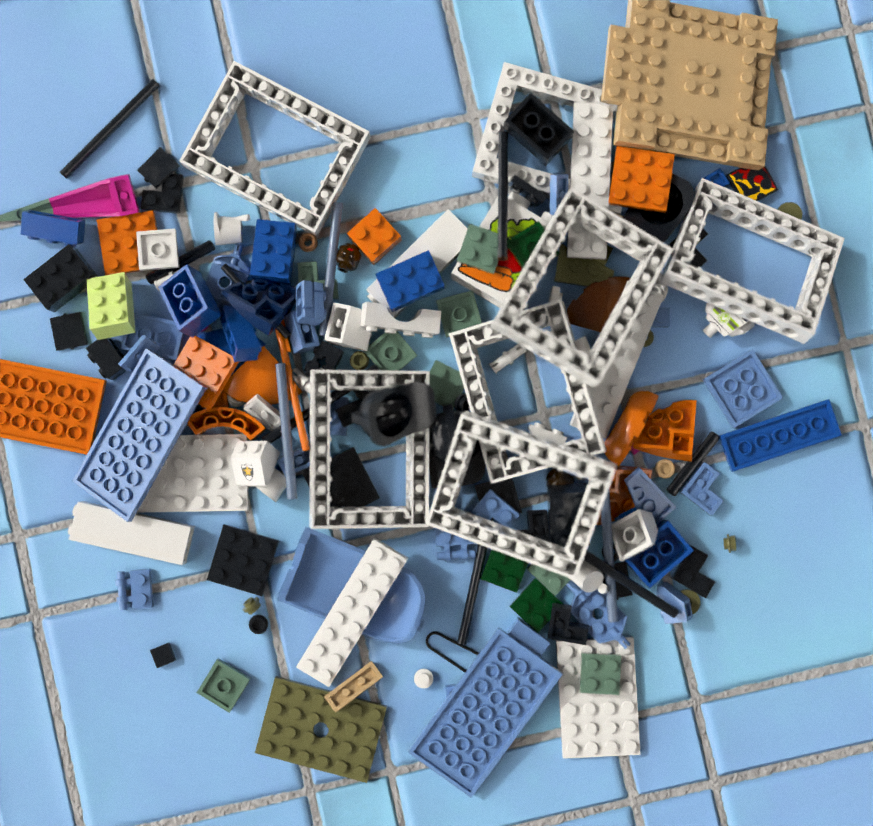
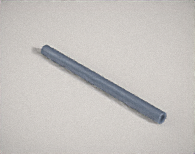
M333 202L324 291H326L324 308L327 310V316L320 323L319 336H325L332 310L337 263L336 256L338 253L343 203Z
M285 363L275 364L287 498L292 500L297 499L286 369Z
M608 488L601 508L604 562L614 567L610 493ZM605 574V582L608 586V592L606 593L608 622H618L615 580Z

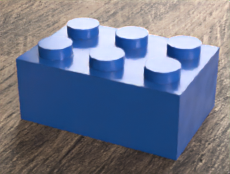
M257 219L250 269L252 280L266 279L268 283L280 284V282L291 285L298 231L295 223Z
M429 250L375 274L391 312L445 289V285Z
M188 264L158 287L178 331L192 338L221 316L201 272Z
M663 520L657 525L658 533L653 546L624 561L649 589L694 551L668 520Z

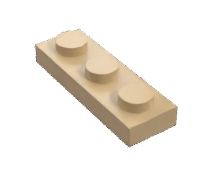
M371 661L325 695L324 698L334 712L337 713L382 679L383 676Z

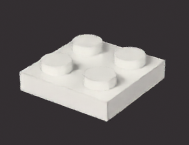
M175 228L136 232L140 271L179 268Z

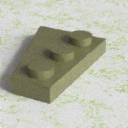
M560 244V254L557 259L554 282L587 287L594 282H601L607 280L608 277L614 276V270L594 260L567 258V247Z

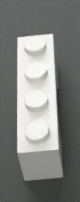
M365 302L362 304L360 327H366V331L377 332V329H384V333L396 334V331H400L405 336H415V333L422 334L421 337L433 338L434 335L440 333L441 311L421 309L417 311L414 318L409 322H401L390 315L386 304Z

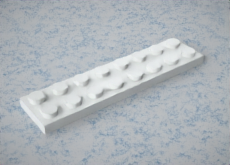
M574 102L572 130L575 132L572 137L570 188L609 210L613 104ZM574 222L568 230L567 258L606 259L607 242Z
M652 290L648 294L600 384L594 388L588 385L601 433L605 439L664 295ZM574 412L569 425L577 428L578 421Z
M374 538L296 668L330 687L408 557Z

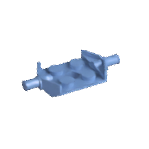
M236 243L234 252L230 255L214 257L206 280V284L220 313L222 306H231L222 294L226 288L221 287L220 281L223 278L229 277L221 270V267L227 264L245 284L250 273V268L240 259L244 245ZM230 279V285H229V286H231V285L234 284L231 279ZM218 318L212 323L217 325Z
M572 580L569 581L573 587L569 583L566 586L574 593L571 603V614L579 623L589 625L588 632L599 644L616 640L626 649L627 646L623 641L628 646L631 644L622 634L627 616L617 607L618 622H608L606 594H601L598 589L589 593L585 592ZM600 608L603 611L601 619L593 618L592 612L594 609Z

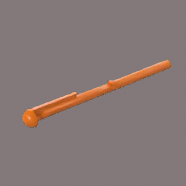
M275 329L282 363H285L286 380L302 451H308L310 446L297 394V385L293 384V372L288 352H291L288 338L285 339Z

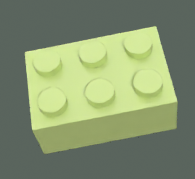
M125 272L87 279L89 327L97 340L136 333L132 283Z

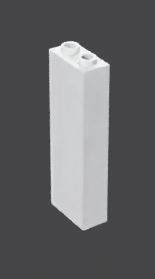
M448 209L391 266L429 250L440 274L458 257L468 228ZM377 279L366 289L369 293L367 297L371 302L386 304L387 310L393 318H396L407 307L405 306L391 312Z
M85 501L77 502L73 508L72 515L74 519L68 529L69 540L179 565L187 563L195 526L136 513L132 522H126L108 507Z

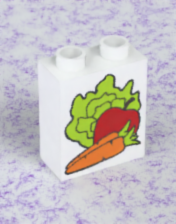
M511 192L508 196V239L537 221L546 230L554 215L543 212L541 217L527 210L530 202L526 198ZM498 197L479 226L498 233ZM508 248V259L504 261L498 260L494 274L457 262L451 272V279L470 291L473 290L475 294L501 308L522 269Z

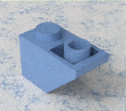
M663 582L657 586V596L679 610L675 618L660 610L665 624L688 622L693 618L690 600L687 596L668 582Z

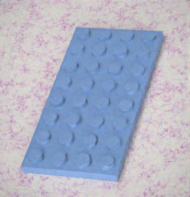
M146 348L76 473L73 482L126 522H132L207 387L152 350Z
M498 627L412 744L408 753L472 798L563 675L562 672Z

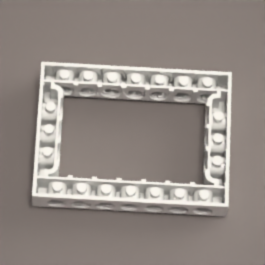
M233 61L179 162L186 169L287 222L295 223L297 227L318 237L333 209V202H337L371 137L368 130ZM245 94L341 143L334 162L330 163L327 175L320 182V188L315 197H312L310 200V210L302 207L299 202L295 203L285 198L282 193L277 194L268 189L266 185H260L251 180L249 176H243L234 171L232 167H226L218 163L215 158H211Z
M504 62L472 171V177L498 184L497 156L499 132L505 130L503 128L504 121L509 117L516 91L522 92L526 96L532 93L543 101L547 99L560 103L559 105L561 106L564 104L573 107L574 102L609 104L601 102L602 89ZM613 104V118L616 121L617 105ZM508 162V182L512 176L517 175L547 195L546 198L550 199V175L554 174ZM568 179V191L570 189V179ZM609 205V211L620 215L621 206Z
M702 178L694 190L693 204L683 219L660 283L805 344L815 335L845 238ZM708 213L812 257L795 309L792 306L788 307L776 302V299H769L759 295L757 291H750L738 286L739 284L736 282L733 284L720 278L719 275L715 276L705 272L700 267L696 268L689 265L695 255L693 253L694 249L700 241L699 235L706 225L705 219Z
M570 188L490 327L594 388L602 381L673 248L573 188ZM574 222L640 261L589 355L567 345L565 340L561 341L552 336L548 330L540 329L527 318L517 320L526 308L527 301L537 289L538 282L546 273L547 266L555 257L556 250L566 238L564 236Z
M562 299L524 310L518 317V321L522 318L531 320V323L540 329L550 326V334L561 341L565 340L567 345L577 350ZM493 320L449 333L471 412L497 421L477 348L509 338L492 329L490 326ZM561 369L568 387L566 390L570 394L573 404L571 408L575 412L578 421L577 429L582 435V438L571 440L562 445L590 455L607 452L588 385ZM479 440L491 484L553 467L546 463L541 464L538 460L527 456H515L508 459L506 450H501V447L488 442L486 444L482 443V440Z
M310 370L309 527L311 529L429 527V525H426L429 516V427L406 436V506L330 507V501H332L330 496V481H332V477H330V461H332V457H330V441H332V437H330V422H332V418H330V402H332L330 390H378L414 382H422L429 385L430 371Z
M465 411L461 414L426 525L576 580L617 464ZM477 439L482 440V443L485 444L488 442L499 446L501 450L505 451L507 449L516 452L521 457L527 456L538 460L541 464L546 463L558 467L560 471L566 470L577 474L580 478L583 476L590 479L566 548L455 508Z

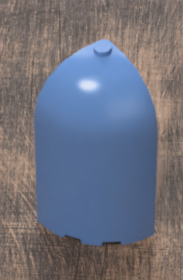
M305 527L293 557L292 567L294 568L293 570H288L277 600L325 619L366 551ZM405 567L401 569L362 635L385 643L400 644L410 641L416 631H421L424 623L421 618L424 613L426 598L422 584L411 571Z

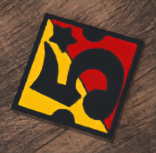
M766 166L758 171L738 168L726 175L734 192L756 201L779 190Z

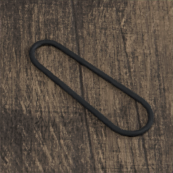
M439 632L429 633L426 637L427 647L439 656H441L442 658H444L445 660H447L448 662H450L451 664H453L454 666H456L457 668H459L460 670H462L463 672H466L467 670H465L464 668H462L461 666H459L458 664H456L455 662H453L452 660H450L449 658H447L446 656H444L443 654H441L429 645V637L434 634L439 635L476 655L479 654L471 648L463 644L457 643V641Z

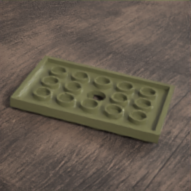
M276 676L255 753L367 783L387 705L355 698L335 713L324 698L325 695L331 692L330 690ZM319 722L325 723L329 729L328 734L324 737H318L314 733V726Z

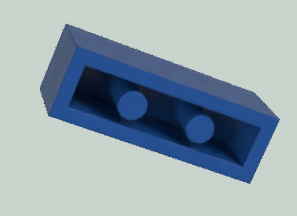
M27 210L22 212L20 235H26L31 240L42 238L46 239L48 243L64 242L65 246L70 244L73 247H77L78 244L84 242L86 220Z
M232 305L222 306L220 322L234 362L257 360L259 352L262 350L261 341L257 339L256 328L241 316Z

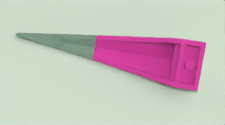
M130 174L110 177L0 215V222L22 220V212L27 210L73 218L124 216L140 211Z

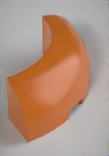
M639 391L630 396L619 420L604 442L607 452H604L611 462L616 463L617 466H620L631 450L636 437H639L649 414L652 413L659 395L650 391Z
M228 407L211 408L210 411L208 409L198 411L192 414L187 422V425L195 435H201L215 427L225 426L240 431L250 441L255 440L266 430L264 425L250 414Z

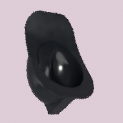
M672 173L666 213L628 208L623 219L659 241L665 242L690 210L694 201L693 187L687 180Z
M414 382L373 391L362 401L360 410L351 413L352 423L361 425L376 445H390L405 436L422 431L432 425L436 419L434 390L425 383Z
M452 404L443 406V413L436 414L435 421L429 426V451L439 480L441 479L461 414L464 412L453 410ZM479 439L476 441L462 486L479 482L484 476L486 465Z

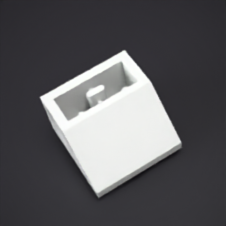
M333 303L324 340L335 346L368 351L372 331H366V327H360L362 309Z

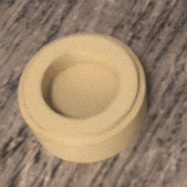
M668 459L659 460L655 465V473L660 478H670L675 472L673 462Z

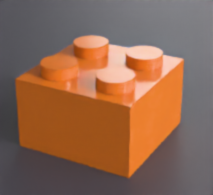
M376 208L347 232L348 238L373 265L402 241L401 235Z

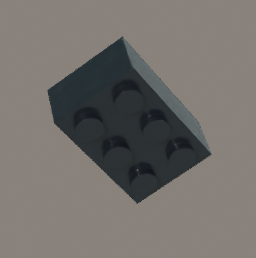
M532 93L504 121L503 126L511 136L545 166L572 139L575 132Z
M68 244L23 280L43 306L55 313L87 288V279L98 277V275L80 252Z
M586 483L547 485L550 543L563 547L558 541L562 535L569 538L587 488Z

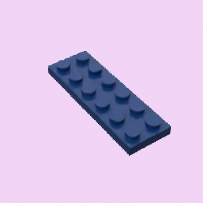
M829 399L719 435L731 472L842 436Z

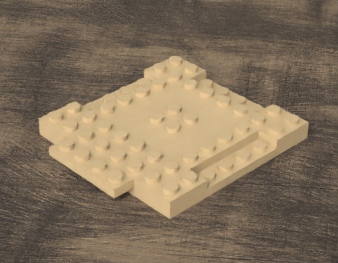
M628 0L625 27L611 24L608 29L601 102L617 105L613 145L671 153L677 157L757 171L765 166L768 129H765L770 67L771 58L775 56L778 19L743 12L740 15L728 14L673 3L670 0Z

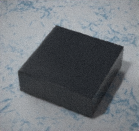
M169 642L150 650L156 668L176 661Z

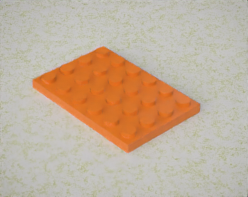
M0 359V437L87 455L94 443L107 380Z

